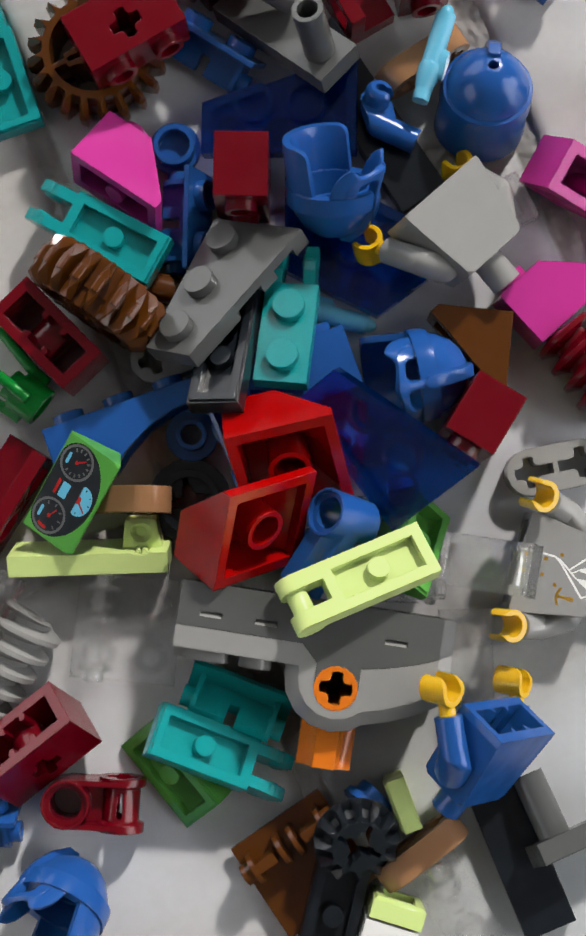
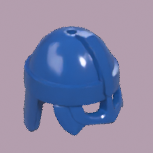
M488 40L484 47L471 49L457 56L449 64L445 77L441 81L439 102L434 118V131L439 143L455 156L461 150H468L473 157L476 155L483 163L496 161L512 153L522 138L526 118L532 103L533 84L525 66L511 53L501 49L500 41Z
M339 122L315 123L300 126L287 132L282 138L287 205L294 211L302 225L312 233L325 238H340V241L351 243L367 230L378 212L381 201V185L386 171L383 148L375 150L369 156L363 169L352 167L349 133L344 124Z
M424 328L406 329L403 332L372 335L359 339L364 387L372 421L376 428L394 425L407 426L440 418L442 412L448 410L460 399L466 388L468 378L474 376L473 363L466 362L463 353L457 345L448 338L427 332Z
M71 847L54 850L37 858L25 869L18 882L1 900L0 923L8 924L29 913L38 920L32 936H100L110 917V907L108 905L107 888L104 878L94 864L79 857V853Z

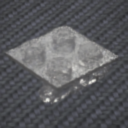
M108 574L80 575L69 677L82 678V681L103 682V680L174 687L177 656L173 655L174 646H172L182 582Z

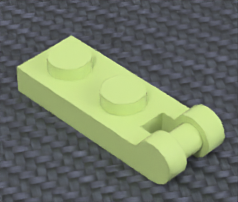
M416 521L291 573L276 582L274 588L281 603H288L294 615L290 622L298 638H303L320 631L330 623L439 577L442 569ZM322 586L328 600L314 606L308 592Z

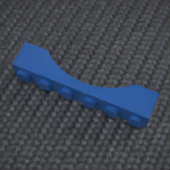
M328 322L316 325L308 391L255 387L253 372L257 351L256 345L248 387L251 395L276 390L322 405L362 391L364 383L343 324L330 328ZM181 374L170 375L153 382V391L134 397L132 391H126L104 399L102 401L104 408L84 414L83 409L79 408L55 416L53 418L55 425L42 429L53 464L73 430L121 453V467L116 477L120 476L132 455L154 431L170 421L178 413L189 410L186 401L191 377L183 380Z

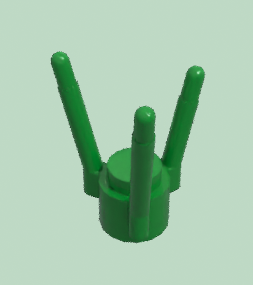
M0 326L1 341L28 373L24 375L22 372L17 371L9 377L0 370V385L3 387L0 391V396L6 400L0 399V412L16 424L21 419L28 424H32L45 411L55 396V392L48 387L52 378L41 371L23 348Z

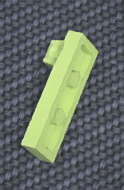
M158 514L127 515L124 523L123 538L80 540L72 555L61 551L49 541L16 542L6 557L8 578L169 572L173 558L172 538L163 537Z

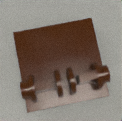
M318 788L231 848V851L241 864L239 870L243 878L250 886L252 884L256 886L288 936H295L299 933L316 860V853L313 847L314 830L321 816L331 808ZM348 837L346 840L350 852H354L358 846L352 838ZM374 873L370 874L368 884L377 879Z

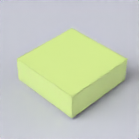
M398 769L383 775L382 782L401 832L407 835L422 829L423 826L401 770Z
M371 885L366 903L369 917L420 933L422 932L427 914L421 898L398 891L388 893L382 886Z

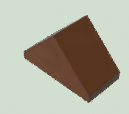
M438 304L433 308L426 319L438 335L450 339L460 348L466 362L473 363L474 376L479 370H482L507 385L514 311Z

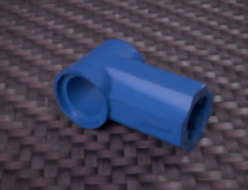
M332 487L318 491L308 507L307 522L309 530L280 576L283 578L373 540L380 526V514L376 505ZM320 586L310 590L308 595L310 598L319 600L324 590Z

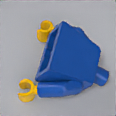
M498 665L493 675V688L497 693L509 695V698L463 703L457 713L455 707L460 703L464 695L463 681L454 674L437 671L436 677L428 674L421 677L419 681V695L421 699L437 704L439 707V716L434 718L438 746L427 762L426 768L427 773L440 786L432 798V803L443 816L457 820L467 807L499 800L555 735L530 709V706L524 703V698L529 695L533 684L532 677L526 670Z

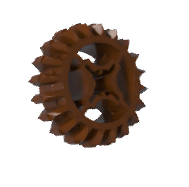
M64 0L66 5L62 8L48 2L46 10L51 19L50 21L35 19L34 27L40 36L28 38L27 44L31 53L35 54L27 59V66L30 72L37 74L33 78L32 83L37 92L45 93L44 101L51 109L61 106L60 113L68 121L79 112L82 125L87 127L91 125L95 115H99L101 120L109 111L113 113L119 112L123 120L129 121L131 115L128 106L134 104L139 109L146 110L148 104L143 92L158 94L160 86L154 77L165 75V62L155 58L138 68V73L130 81L116 87L108 85L102 90H83L70 85L74 81L77 85L88 81H95L74 46L63 53L64 59L59 61L62 48L69 39L60 17L89 0ZM130 28L123 30L128 37L135 35Z
M55 234L47 244L42 245L33 258L35 261L28 270L34 284L42 289L43 293L52 298L55 303L67 310L68 313L78 318L83 324H86L98 334L106 337L112 343L114 342L130 352H144L150 339L159 330L160 322L166 314L164 305L157 300V297L150 293L146 286L136 281L131 274L118 267L115 262H111L99 252L89 248L85 243H79L73 237Z

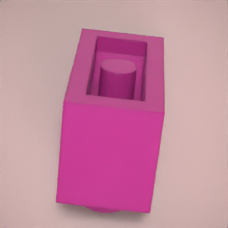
M109 111L70 152L74 183L115 209L161 231L162 198L152 138L137 123L125 121Z
M543 135L519 182L554 204L586 219V146L575 139Z
M538 260L527 271L518 265L516 270L519 272V275L501 290L502 294L492 306L496 310L514 311L512 327L535 350L586 304V263Z

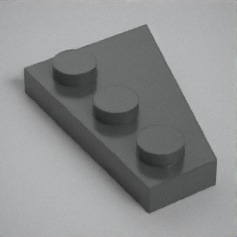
M214 219L166 309V314L160 322L159 330L150 339L146 347L156 360L199 367L241 320L239 310L257 289L266 292L278 277L274 270L289 253L298 256L309 243L302 229Z

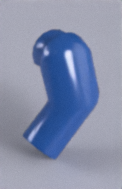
M382 80L371 81L366 86V90L361 94L359 103L367 132L373 138L411 154L421 129L396 119L391 101L394 92L387 82Z

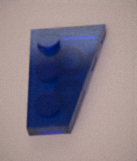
M359 59L325 94L298 75L293 74L265 85L259 82L202 102V156L204 159H213L214 130L269 131L271 158H283L282 138L287 132L309 124L339 122L348 129L351 157H357Z
M341 367L332 370L299 397L332 408L349 475L367 499L376 505L380 516L392 531L481 465L478 461Z

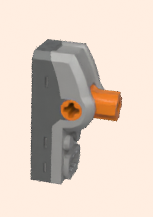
M189 578L182 580L172 646H174L173 655L221 664L228 663L230 656L235 655L239 656L238 666L265 671L271 670L272 662L285 663V692L293 710L302 718L295 758L297 763L326 770L349 771L356 727L399 720L438 707L437 704L421 699L419 695V681L425 674L436 677L437 671L450 673L457 621L370 606L330 623L312 635L298 638L290 622L294 615L288 603H281L276 591L230 585L212 591L200 579ZM310 598L314 606L328 600ZM332 672H340L343 682L347 684V687H338L336 695L327 694L326 685L320 683L321 681H329L332 677Z

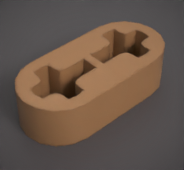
M454 23L446 49L451 53L449 64L457 56L468 51L470 44L456 23ZM429 36L395 56L376 73V80L385 81L392 87L394 94L391 100L398 99L415 89L418 65L422 60Z
M111 485L96 513L171 514L172 487L161 485Z
M441 813L424 824L422 829L415 831L398 844L396 848V861H388L382 867L381 875H376V877L388 893L396 892L458 846L466 838L469 830L460 818L452 820Z

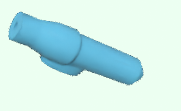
M449 4L436 11L424 54L418 65L412 101L420 105L428 104L433 89L438 81H443L449 65L451 53L446 49L456 20L454 9Z
M320 296L317 323L328 322L331 327L343 324L344 330L362 335L376 330V322L369 318V315L336 307L334 300Z

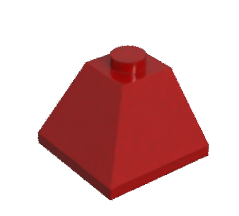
M271 390L247 396L243 413H222L223 441L238 487L311 466L317 471L311 500L318 491L331 487L354 495L331 407Z
M311 466L223 491L181 510L174 557L212 591L286 566L303 539L308 507L311 502L317 471Z

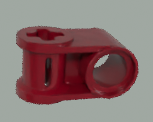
M133 773L63 774L56 778L42 795L40 803L41 814L49 825L60 830L98 831L112 835L144 832V822L139 820L141 788L147 784V777ZM63 788L74 790L81 798V809L74 813L60 810L55 803L56 791ZM121 793L123 794L122 813H120V811H119V810H120V794H121Z

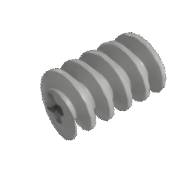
M8 599L6 604L16 616L13 620L0 617V629L4 632V635L0 638V719L13 710L9 702L21 703L24 701L26 694L20 684L32 685L38 679L36 672L30 665L44 667L48 663V655L41 646L55 649L61 643L59 637L52 629L53 626L48 621L11 599Z

